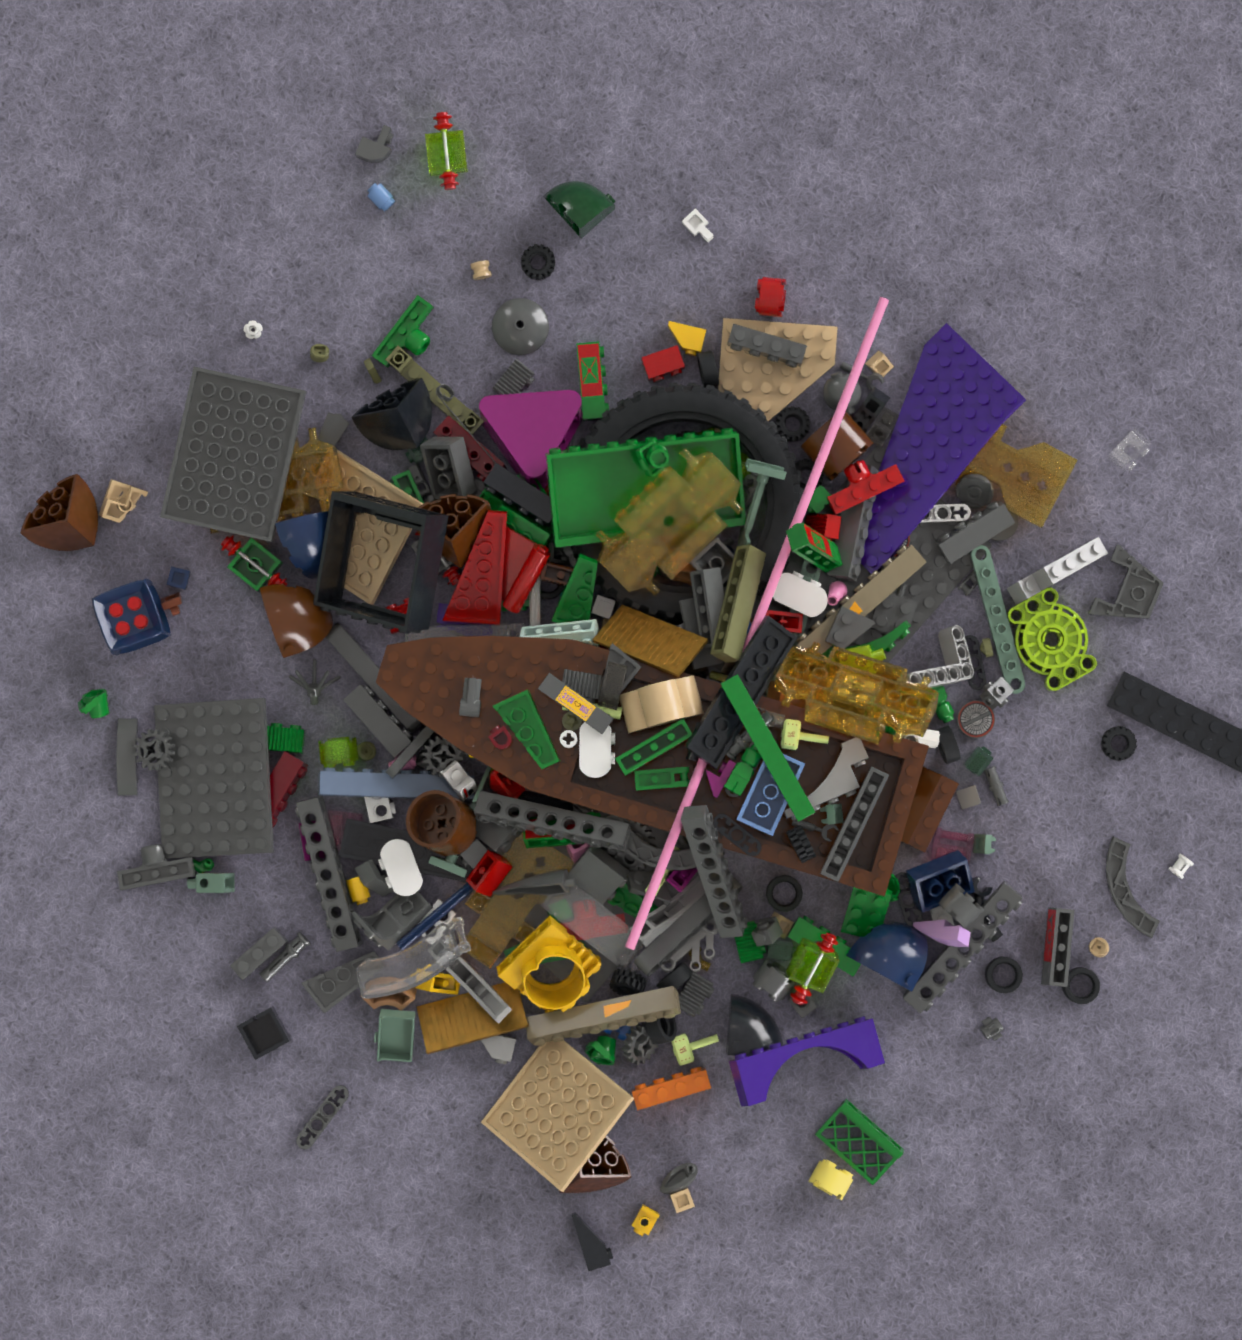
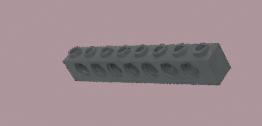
M480 791L474 809L476 818L483 823L494 822L501 827L512 826L523 832L530 830L541 836L548 834L558 840L566 838L576 844H582L583 842L588 843L594 848L606 847L612 852H625L631 833L629 823ZM495 808H501L498 813H492ZM519 812L517 817H510L512 813ZM532 816L538 817L537 820L533 822L529 821V819ZM551 820L556 821L552 826L547 825ZM570 824L575 825V827L571 830L566 829V827ZM589 828L594 829L590 834L584 833ZM608 832L612 833V836L609 838L603 837Z
M323 796L299 801L296 803L295 811L302 823L300 830L306 838L307 844H305V848L312 860L310 866L312 872L316 875V888L321 893V907L327 915L326 925L331 930V944L333 948H336V952L358 947L363 942L359 927L353 921L355 919L352 915L354 909ZM310 813L315 815V823L309 820ZM315 832H318L321 835L320 842L315 840ZM320 851L325 852L326 860H322L319 857ZM325 869L331 872L330 879L325 877ZM330 888L335 889L336 897H332L329 894ZM335 907L341 909V916L335 914ZM340 925H343L346 928V934H342L340 932Z
M707 805L684 807L681 822L720 938L743 936L744 930L747 928V918L743 916L742 903L738 901V891L733 885L732 873H729L728 860L723 855V845L718 840V830L713 825V815L709 813Z
M1004 880L981 906L984 911L966 928L971 933L973 930H980L982 932L981 937L974 938L970 933L969 950L965 953L960 952L959 947L947 945L921 974L913 991H906L903 999L920 1014L924 1010L927 1012L934 1004L932 1000L936 996L940 997L945 992L947 983L949 981L951 983L954 982L959 975L957 972L962 967L965 969L972 961L970 957L974 953L978 954L983 949L984 941L987 938L990 940L997 931L995 929L999 924L1004 925L1010 917L1008 914L1012 910L1016 911L1023 903L1021 901L1022 895ZM1003 900L1008 905L1005 909H999L996 906L997 903ZM992 915L995 918L994 922L991 924L985 923V916ZM953 958L957 961V964L954 967H949L946 965V961ZM936 973H942L944 979L936 981L933 976ZM924 987H928L932 991L927 996L920 992Z

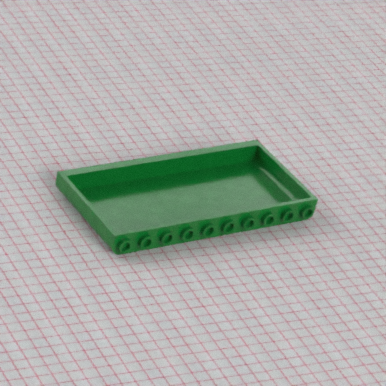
M733 428L722 429L719 433H714L713 430L703 431L702 435L684 433L683 437L666 435L664 439L658 440L657 437L645 438V441L638 442L637 439L626 440V443L618 444V441L607 442L606 446L588 444V448L570 446L568 450L562 451L561 448H552L545 454L553 538L556 548L745 525L746 514L739 433L733 431ZM653 440L654 443H660L666 447L669 453V461L665 466L666 469L653 477H647L640 466L635 452L636 449ZM650 467L651 472L656 470L655 468Z

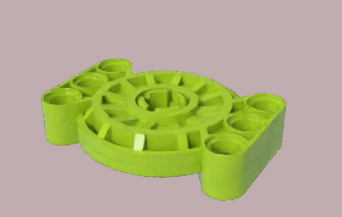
M1053 588L1044 589L1007 611L1009 623L1017 625L1014 642L1020 660L1031 671L1046 676L1044 685L1049 691H1056L1093 671L1097 666L1096 658L1085 654L1088 646V633L1083 620L1071 608L1062 604H1056L1059 595ZM1046 592L1053 594L1052 602L1045 600L1044 594ZM1029 601H1033L1037 605V609L1034 612L1030 611L1027 607ZM1062 609H1064V610L1068 611L1069 613H1071L1072 616H1070L1069 614L1063 612ZM1012 611L1020 613L1018 621H1014L1011 618ZM1075 619H1077V621L1080 623L1082 630H1080V627L1078 623L1075 621ZM1049 632L1054 633L1058 638V642L1054 647L1044 643L1045 636ZM1019 633L1021 634V645H1020V646H1019V641H1018ZM1082 634H1083V636H1084V644H1083V646H1082ZM1021 649L1023 650L1024 655L1027 657V659H1028L1027 661H1026L1025 658L1023 657V655H1022V653H1021ZM1085 658L1091 661L1089 669L1083 667L1082 662ZM1030 663H1033L1035 666L1040 667V670L1035 669L1033 666L1030 665ZM1067 668H1072L1075 671L1073 678L1066 676ZM1051 677H1055L1058 680L1056 688L1051 687L1049 684Z

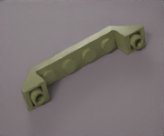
M399 346L385 359L407 381L422 378L428 389L431 402L447 416L449 415L461 427L464 428L465 426L472 435L484 423L474 411L467 408L455 396L450 401H444V404L436 394V389L441 384ZM440 388L443 396L445 394L446 397H451L446 389Z

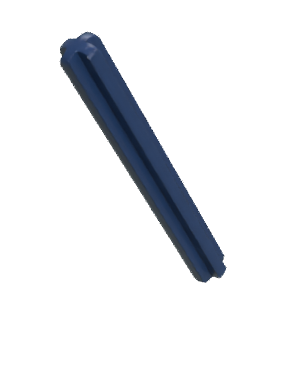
M467 882L397 942L398 947L401 950H405L472 893L474 889Z

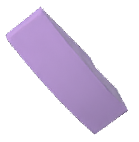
M947 920L913 922V927L941 944L954 947L969 946L971 932L960 925L954 926Z

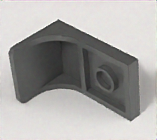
M417 891L410 896L396 894L373 915L361 916L355 911L352 915L355 917L354 923L364 930L363 933L371 941L373 940L379 948L383 946L389 951L433 907Z

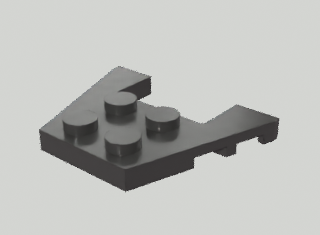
M1117 544L1110 561L1128 569L1114 604L1095 597L1088 614L1149 619L1164 583Z

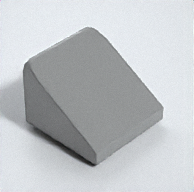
M975 785L956 791L961 809L981 804Z

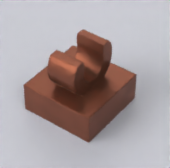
M179 592L161 598V605L164 610L170 608L173 616L180 614L178 605L182 604V598Z

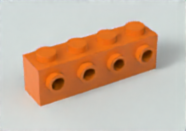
M701 1066L690 1069V1073L684 1075L683 1072L671 1075L672 1078L664 1080V1077L653 1080L654 1084L646 1086L645 1083L634 1086L635 1089L632 1090V1095L635 1098L637 1110L711 1089L706 1069H701Z

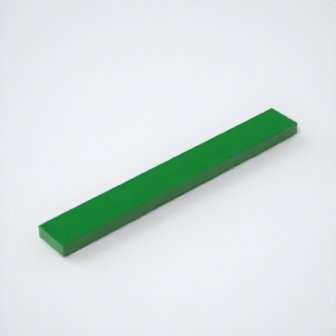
M737 674L722 682L720 685L797 821L799 822L814 814V808L739 675Z

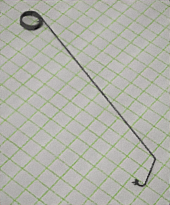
M441 384L437 387L436 394L444 404V401H450L454 397V391L450 386ZM440 388L446 389L451 397H446L445 394L443 396ZM468 431L469 434L474 438V440L481 446V444L475 439V437L470 433V431Z

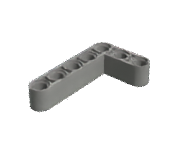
M959 625L942 629L938 634L946 666L915 671L899 676L896 685L900 692L907 693L954 684L973 677L974 669L964 631Z

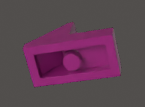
M731 760L727 763H722L718 771L721 773L720 777L705 770L713 797L718 798L736 765Z
M697 867L673 870L668 874L666 880L681 893L698 871Z

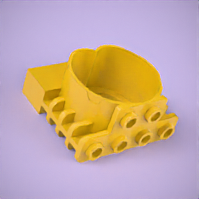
M549 916L497 966V974L499 978L514 990L516 988L519 989L520 993L526 995L533 1004L544 1009L545 1013L557 1011L558 1009L564 1013L567 1009H571L581 996L587 994L590 988L588 978L599 971L601 959L598 955L593 954L591 949L586 948L581 941H577L575 936L567 933V929L552 916ZM548 957H563L574 962L570 975L563 981L554 984L541 983L534 979L530 972L538 970L542 960Z

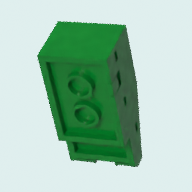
M485 489L483 490L480 498L490 503L491 510L507 511V527L537 544L549 546L553 539V528L551 525L550 527L546 525L540 526L534 521L535 518L529 514L528 516L521 514L515 505L509 506L501 500L502 497L499 495L493 496Z

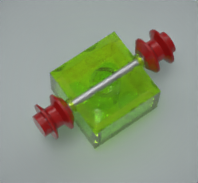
M439 112L433 117V120L437 121V125L434 128L440 132L425 134L430 176L440 175L439 178L444 180V183L440 186L444 187L445 190H453L459 185L458 182H455V178L458 177L457 173L468 172L463 130L448 131L453 126V124L449 123V119L452 116L448 115L447 112Z
M830 933L821 934L820 936L823 940L817 943L802 938L786 969L788 979L801 984L795 985L794 989L796 992L790 994L792 1001L798 1005L808 1003L806 996L812 995L808 988L824 993L840 962L838 953L832 948L833 945H838L836 937Z

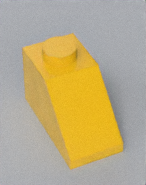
M669 321L668 328L680 348L685 351V354L696 356L698 353H701L706 329Z
M418 969L415 983L416 989L458 995L460 983L451 974Z

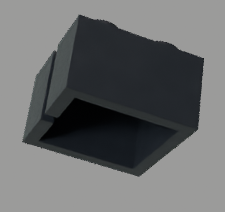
M273 1006L256 1015V1018L254 1016L237 1026L255 1060L291 1041Z

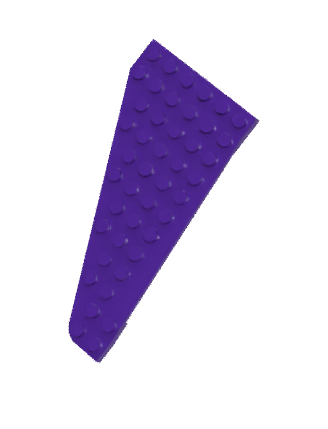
M947 323L924 345L879 469L881 472L896 464L904 482L876 495V499L873 502L872 518L869 521L868 537L865 540L864 556L861 559V564L870 573H873L875 570L879 572L883 568L882 564L890 557L892 559L903 542L999 427L1026 401L1010 383Z

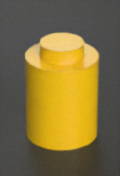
M359 876L346 880L352 903L356 902L359 905L368 902L367 898L371 897L369 889L362 884Z

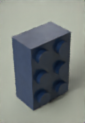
M959 850L906 871L913 903L922 913L939 907L938 902L956 883L965 890L963 894L975 892L968 860Z

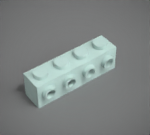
M596 619L526 626L521 628L519 636L573 639L600 647L599 644L593 642V638L600 631Z

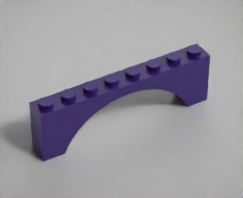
M858 1017L850 1024L848 1021L838 1023L837 1028L834 1029L831 1026L820 1029L821 1033L818 1034L814 1032L803 1034L804 1038L802 1039L793 1037L787 1039V1043L782 1045L780 1042L770 1044L769 1049L763 1050V1047L754 1049L752 1054L747 1056L746 1053L735 1055V1059L730 1060L729 1064L741 1107L766 1101L770 1083L778 1069L793 1055L808 1048L824 1047L836 1050L850 1058L860 1069H868L884 1064L885 1061L873 1018Z

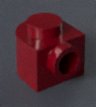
M498 725L490 731L491 735L488 738L496 748L504 750L510 747L512 736L505 726L500 727Z

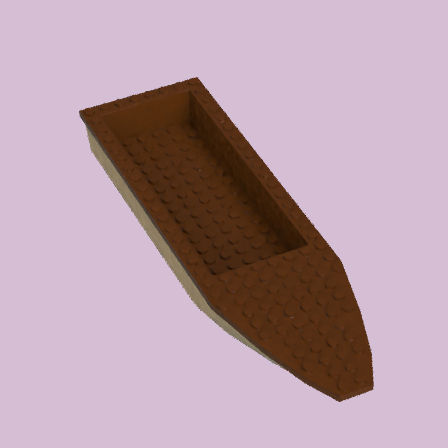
M510 636L431 637L386 646L376 683L407 713L460 750L528 790L668 832L672 828L687 787L636 791L634 771L625 776L616 760L615 764H611V770L605 776L600 778L586 776L579 768L580 728L573 731L578 738L577 744L573 748H565L560 742V735L567 730L562 724V718L569 711L562 710L560 704L538 689L549 673L562 681L564 669L604 677L610 650L573 639ZM633 659L642 668L621 694L651 684L693 675L683 672L680 677H677ZM694 676L705 714L720 690L721 683ZM465 678L482 679L479 718L459 716ZM602 686L600 699H595V703L601 704L602 702L605 705L621 707L619 696L615 697ZM529 689L560 758V762L541 769L511 728L503 721L500 714L493 708V705ZM761 696L756 707L761 716L768 710L775 717L776 720L767 727L781 752L805 763L798 782L807 797L821 785L835 766L842 750L841 743L860 736L869 757L865 760L866 764L857 768L854 765L851 766L859 786L861 787L871 766L889 774L838 882L885 896L929 746ZM622 711L621 719H613L609 725L611 733H615V745H611V752L615 753V758L678 721L628 734ZM704 714L684 719L692 733L696 723L700 722ZM785 719L800 721V732L829 736L828 744L799 740L796 750L782 749L780 746L781 731ZM498 725L500 727L505 726L512 736L510 747L504 750L496 748L488 738L491 735L490 731ZM744 726L739 732L740 735L746 731ZM568 734L563 740L566 741L567 745H570L574 738L571 737V734ZM689 739L635 771L689 767L688 780H690L697 762L686 759L688 749L684 746ZM745 749L736 756L735 761L725 755L717 769L707 764L705 770L720 777L721 773L718 771L722 763H727L731 760L737 764L740 762ZM763 759L757 766L741 796L738 797L728 796L724 787L718 798L713 797L706 771H704L691 806L707 805L709 813L713 815V820L718 814H725L761 843V852L751 857L831 880L819 873L839 833L836 829L831 828L827 830V838L831 841H826L819 831L803 829L816 857L801 863L786 834V831L795 826H792L793 821L791 818L786 819L784 812L773 836L736 820ZM680 773L674 774L675 781H680ZM857 793L847 798L846 795L838 797V802L833 803L842 805L843 821H845ZM788 803L785 807V810L790 808ZM828 803L821 804L820 807H825ZM819 809L814 814L803 819V821L823 828L827 824L822 823L821 820L827 818V812H820ZM718 818L717 826L719 828L722 826L725 827L727 830L724 831V833L728 835L730 829L733 828L735 825L731 823L729 827L725 823L727 820L726 818ZM843 823L834 825H836L840 831ZM682 827L679 835L686 837L684 828ZM739 829L733 830L731 834L732 839L740 841L743 838L742 831ZM718 832L719 843H722L723 848L747 855ZM746 836L745 840L740 843V846L743 847L746 844L749 847L748 852H757V843L750 844L747 841L750 837Z

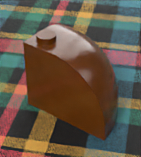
M78 474L59 481L56 488L51 492L46 491L36 501L38 505L32 513L29 512L20 532L29 541L52 550L74 551L94 546L98 529V511L94 496L86 482Z
M456 494L440 496L439 500L431 503L426 502L418 508L449 515L442 556L461 568L469 557L487 511L491 510V506L487 500L468 494L467 496H456Z
M284 584L260 588L268 620L283 658L316 646L330 632L333 624L332 613L322 611L319 606L313 604L315 595L309 589L297 585L296 588L286 587Z
M606 1135L565 1191L559 1190V1193L598 1191L627 1181L632 1176L624 1155L619 1153L614 1146L615 1143Z

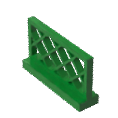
M847 1099L841 1103L838 1109L815 1133L819 1139L872 1185L904 1153V1149ZM840 1112L847 1117V1124H836V1116ZM848 1127V1137L837 1138L836 1128ZM850 1127H859L862 1137H851ZM826 1128H834L835 1138L827 1139L821 1133ZM862 1140L863 1150L851 1151V1141ZM864 1140L876 1142V1150H865ZM837 1141H848L849 1151H840L837 1147ZM887 1152L892 1157L887 1163L879 1162V1153ZM865 1153H877V1163H866ZM852 1154H863L864 1164H855L852 1161ZM877 1166L878 1174L872 1179L867 1175L866 1167Z

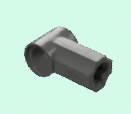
M465 678L459 716L479 718L482 679Z

